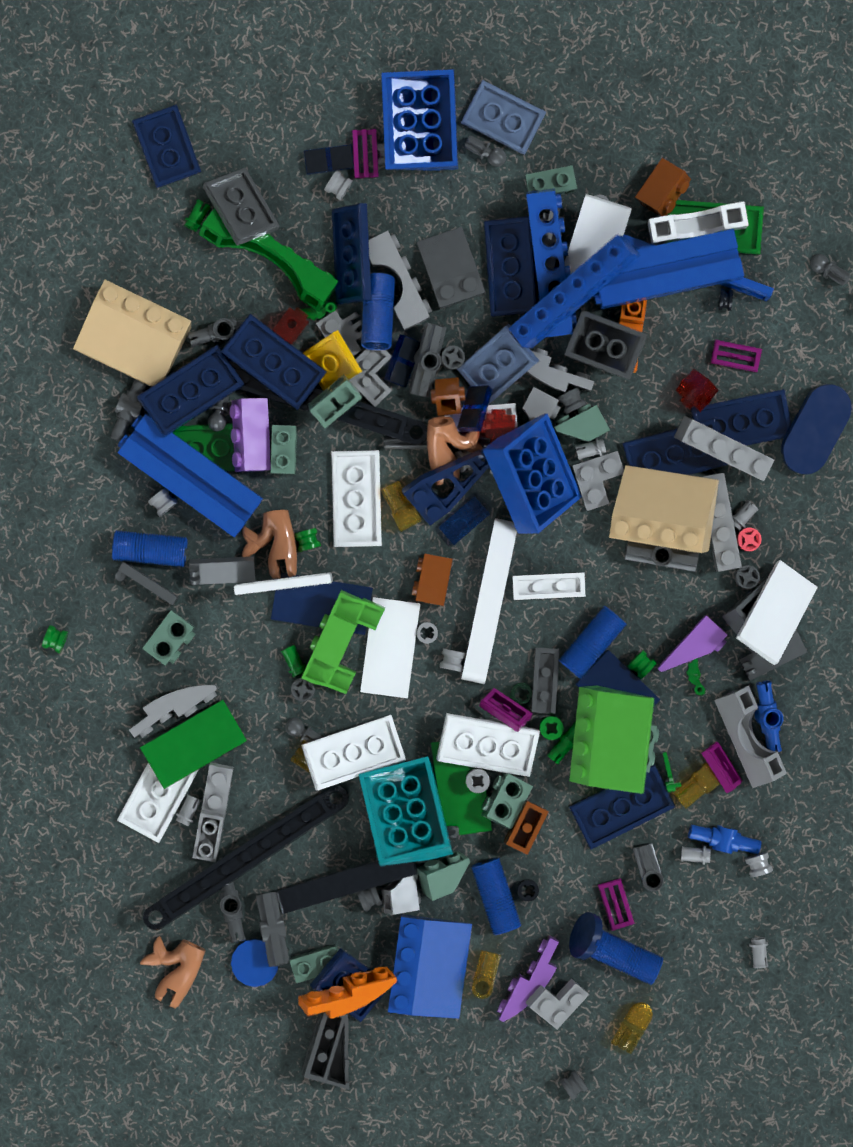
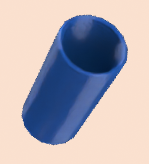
M371 273V300L363 302L361 346L370 350H386L392 347L395 278L385 273Z
M116 530L113 538L112 559L113 561L184 567L187 537L160 534L148 535V533L142 534L139 532Z
M603 606L598 611L599 613L595 615L588 626L581 631L582 633H580L579 637L573 641V644L558 659L580 679L584 677L591 666L596 663L597 658H600L599 656L607 650L611 642L627 626L621 618L606 606Z
M499 857L488 860L490 862L485 864L477 863L471 866L493 935L512 931L522 925L520 924L519 915L515 908L513 897H511L512 894L509 890L510 888Z
M604 930L602 931L601 939L596 941L595 946H597V949L591 956L595 960L609 965L620 972L623 971L625 974L628 973V975L650 985L654 983L663 963V957Z

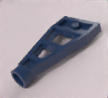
M479 449L420 475L401 490L431 526L451 511L490 466L483 449ZM465 465H470L473 469L472 474L460 482L454 475V472ZM445 478L450 479L454 483L453 490L445 498H439L431 488L433 483Z

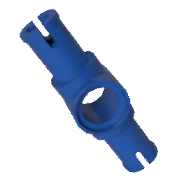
M771 681L757 682L759 703L757 704L758 709L755 711V720L761 725V732L765 735L766 748L781 752L779 731L783 723V714L777 709V703L774 701ZM772 712L771 719L766 722L767 715Z
M692 824L689 828L688 838L706 842L709 846H712V849L732 854L733 851L737 852L740 850L759 854L761 849L760 840L741 836V833H737L738 830L728 829L717 825V828L712 827L711 829Z

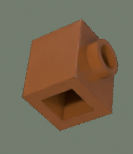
M459 377L435 379V389H431L432 404L437 406L438 416L462 414L461 401L466 399L465 388L459 385Z

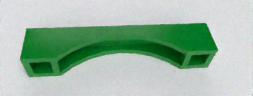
M215 208L201 226L199 235L219 248L245 249L269 259L290 279L299 300L318 312L321 311L336 288L338 280L332 274L317 268L313 262L306 258L303 259L294 253L290 247L278 243L270 234L236 246Z

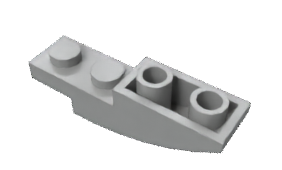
M534 348L532 352L540 361L526 373L542 384L562 393L566 392L568 385L591 392L594 381L590 380V375L581 372L573 375L567 373L568 368L554 364L553 368L549 367L552 357L547 356L548 351Z
M216 684L197 685L166 694L143 707L148 716L129 729L134 738L138 735L143 738L154 730L151 727L154 723L160 721L162 724L173 716L172 710L175 711L178 717L184 714L187 718L198 710L195 705L202 700L208 703L216 697L215 691L219 687Z
M210 762L192 858L211 862L217 861L230 795L233 766Z

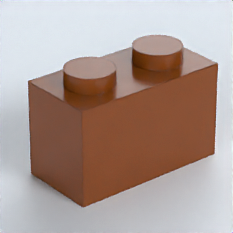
M662 158L635 198L642 206L658 216H666L673 211L680 195L688 189L691 178L684 170Z
M424 554V558L419 557L416 571L421 572L419 582L414 581L412 595L416 596V601L444 606L453 559Z
M526 800L513 828L508 830L503 842L528 855L549 811Z

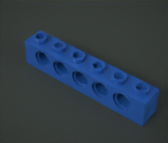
M555 188L526 192L540 301L551 292L548 288L550 282L559 281L562 283L571 275L570 265L565 266L564 256H568L567 241L562 242L561 232H565L564 218H559L558 209L562 208L561 194H556ZM543 209H549L553 212V217L549 221H543L539 217V213ZM546 233H552L556 236V241L552 245H547L543 242L542 237ZM549 257H556L559 260V265L551 269L546 266L545 261ZM576 313L569 316L546 337L573 334V327H576L577 324Z
M616 235L508 329L522 347H535L636 260L640 254L625 236Z

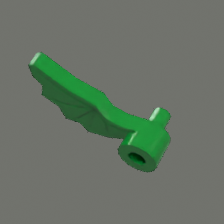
M329 302L320 312L312 307L298 309V312L303 314L305 319L311 318L314 321L317 318L321 319L327 312L333 313L337 309V305L334 302Z
M696 658L692 663L688 664L689 670L687 675L689 676L688 680L695 685V693L698 696H703L706 693V689L699 680L701 673L698 666V658Z
M663 752L669 782H665L667 792L676 791L677 787H681V782L674 783L667 752Z

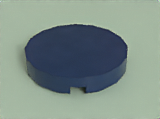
M586 912L576 921L569 940V949L573 957L586 960L596 951L597 946H595V943L601 939L603 931L602 920L596 914Z

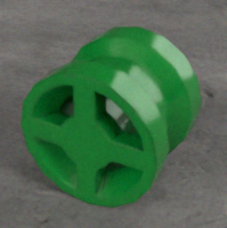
M316 528L294 534L295 539L299 543V553L321 546L320 541L316 538Z
M50 625L45 634L42 647L46 649L50 647L60 654L66 642L68 631L56 630L55 626Z
M642 650L627 667L630 670H634L637 673V677L641 680L653 669L657 662L650 660L647 657V653Z
M547 716L540 722L539 729L544 738L555 740L562 735L564 727L561 720L556 716Z

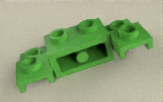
M341 590L330 615L325 614L319 627L323 628L320 637L315 635L310 645V649L313 652L301 678L313 684L325 686L346 694L356 671L341 665L340 662L357 624L376 630L386 607Z

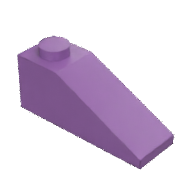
M704 615L657 669L663 672L712 653L714 649L718 652L726 644L725 637L727 634L708 616Z

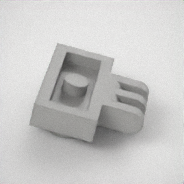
M335 310L316 323L324 337L338 330L353 356L362 351L356 342L362 336V330L360 332L357 331V328L362 326V319L355 324L352 323V320L359 316L357 312L342 320Z

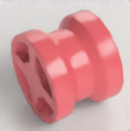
M754 528L742 529L736 536L738 547L744 551H754L761 544V535Z

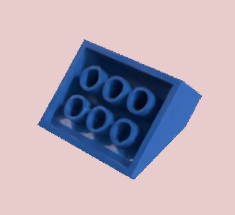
M454 69L382 73L385 169L458 170Z
M548 413L542 414L498 437L483 449L518 533H540L582 497Z
M401 914L393 970L397 982L391 987L388 1012L412 1016L459 1019L472 924Z

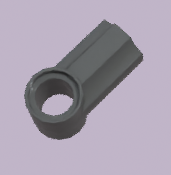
M653 843L633 848L644 887L651 892L660 890L663 886L664 878ZM650 874H657L660 878L659 884L655 887H650L646 883V878Z

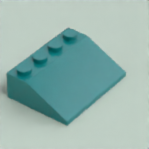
M428 756L359 774L380 866L432 860L453 854L432 764Z

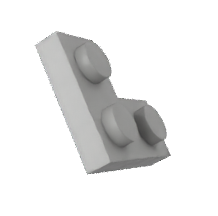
M365 349L355 359L362 372L350 379V382L376 407L392 392L376 375L392 356L386 350Z
M618 451L573 465L572 468L586 511L610 504L602 481L623 474L624 469Z
M570 979L556 996L541 985L525 1003L554 1028L558 1029L589 994L573 979Z

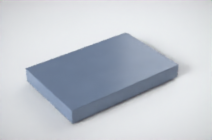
M482 80L461 124L525 155L546 112Z
M509 324L457 369L471 387L488 386L484 397L486 405L493 402L540 361L529 348L521 346L508 329L511 327Z

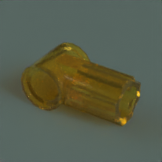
M397 481L381 491L393 512L391 514L400 532H403L422 522L415 507L403 494L400 482Z
M707 762L702 765L703 767L699 771L693 772L692 777L673 792L685 809L702 795L708 794L720 784Z
M481 950L471 984L472 992L477 998L485 999L492 994L501 955ZM480 981H485L489 985L488 991L484 994H479L475 990L476 984Z

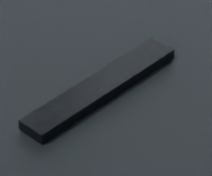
M378 860L278 890L276 894L282 914L410 877L418 874L415 862L380 866Z

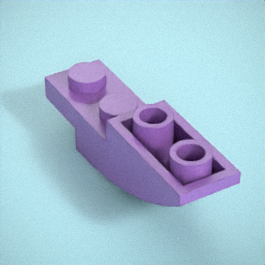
M549 936L548 940H542L537 950L541 954L537 962L532 960L527 970V974L530 975L529 978L521 974L518 979L513 977L507 989L511 993L507 1001L502 999L497 1009V1012L500 1013V1021L504 1022L528 1006L525 1002L541 985L545 987L557 969L556 965L549 961L559 943L558 939Z

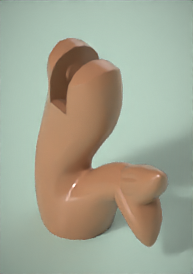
M440 416L430 419L427 426V450L431 471L457 459L447 443L470 453L483 449L482 445L478 443L480 436L478 425L473 427L465 436H462L458 432L453 418ZM460 468L454 472L458 480L460 478ZM444 479L435 482V485H443Z
M274 510L263 513V526L259 534L245 526L243 527L242 534L247 544L242 551V557L252 556L260 548L266 546L274 537L268 558L270 576L273 579L281 578L279 560L285 559L288 576H296L297 551L288 510Z
M158 936L153 944V953L146 955L140 964L157 966L180 963L176 969L167 974L158 984L155 991V998L161 1002L169 988L176 992L172 997L170 1007L176 1009L180 1005L197 976L206 952L205 949L183 939L174 950L167 951L161 937Z

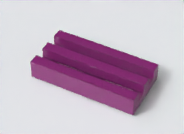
M376 129L352 130L355 179L379 178ZM362 135L364 173H359L358 136ZM367 135H372L374 173H369Z
M715 340L710 363L757 373L762 349ZM719 346L753 352L756 353V357L720 351L718 349ZM717 355L754 362V367L718 360Z
M495 688L481 700L479 707L516 732H519L521 727L525 726L533 714Z
M718 742L713 743L701 753L726 793L733 791L742 783V779Z
M621 878L598 884L611 930L635 924ZM617 884L628 917V921L625 922L613 888ZM604 888H609L619 924L614 923Z

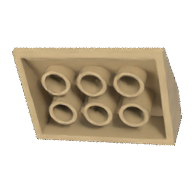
M104 280L73 349L153 387L167 377L191 329V320Z
M625 465L612 514L609 538L698 553L708 552L719 480Z

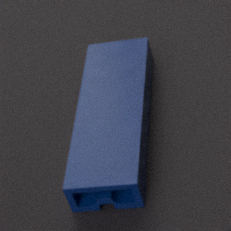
M734 229L638 249L637 252L640 256L594 295L595 304H600L602 310L741 280L744 277V272L738 254Z
M145 414L144 417L139 415L131 426L134 428L133 433L130 437L125 435L119 442L118 447L120 450L118 454L235 538L264 498L173 432L164 437L148 414Z

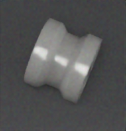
M335 171L324 191L327 193L332 192L341 201L352 185L353 180L350 178L345 179L339 171Z
M164 488L154 495L148 503L157 509V514L161 517L173 508L178 501L169 495L167 488Z
M443 648L442 654L444 658L440 662L439 667L462 672L463 666L461 664L466 653Z
M472 769L466 776L467 787L474 793L484 792L490 784L489 775L483 769Z
M762 852L745 858L746 864L750 866V877L761 876L773 871L772 866L768 863V852Z

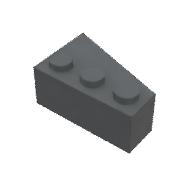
M325 1012L318 1013L301 1068L303 1077L349 1090L348 1014L330 1019Z

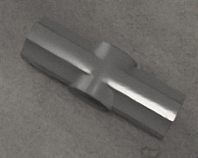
M425 322L420 346L414 355L415 367L409 393L430 397L436 371L441 365L440 353L447 327ZM430 354V363L428 365H424L425 357Z
M627 541L624 560L696 572L699 553ZM663 548L667 551L668 558L664 562H658L655 558V553Z
M276 892L257 895L256 901L260 916L259 927L262 942H265L269 967L289 964L285 941L286 930L283 917L280 915Z

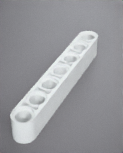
M495 518L461 680L485 684L517 534L516 527L512 521Z

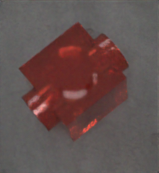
M289 307L273 331L293 346L310 324L306 320L308 315L298 307L295 310ZM294 321L297 325L295 328H289V323Z
M693 369L681 381L675 391L682 397L679 401L688 409L694 407L701 412L719 390L708 378Z
M491 409V414H486V419L481 418V433H485V438H490V443L515 429V415H506V410Z

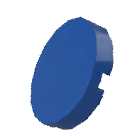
M255 938L244 941L238 945L232 955V971L236 978L247 986H263L270 982L278 971V966L269 967L265 942H262L261 939Z

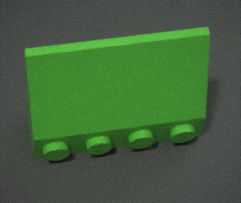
M598 685L579 687L569 781L591 787L644 793L654 698Z

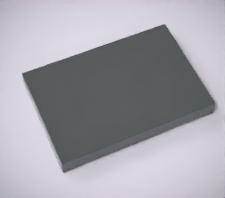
M246 167L204 183L203 189L236 246L279 229L280 225Z

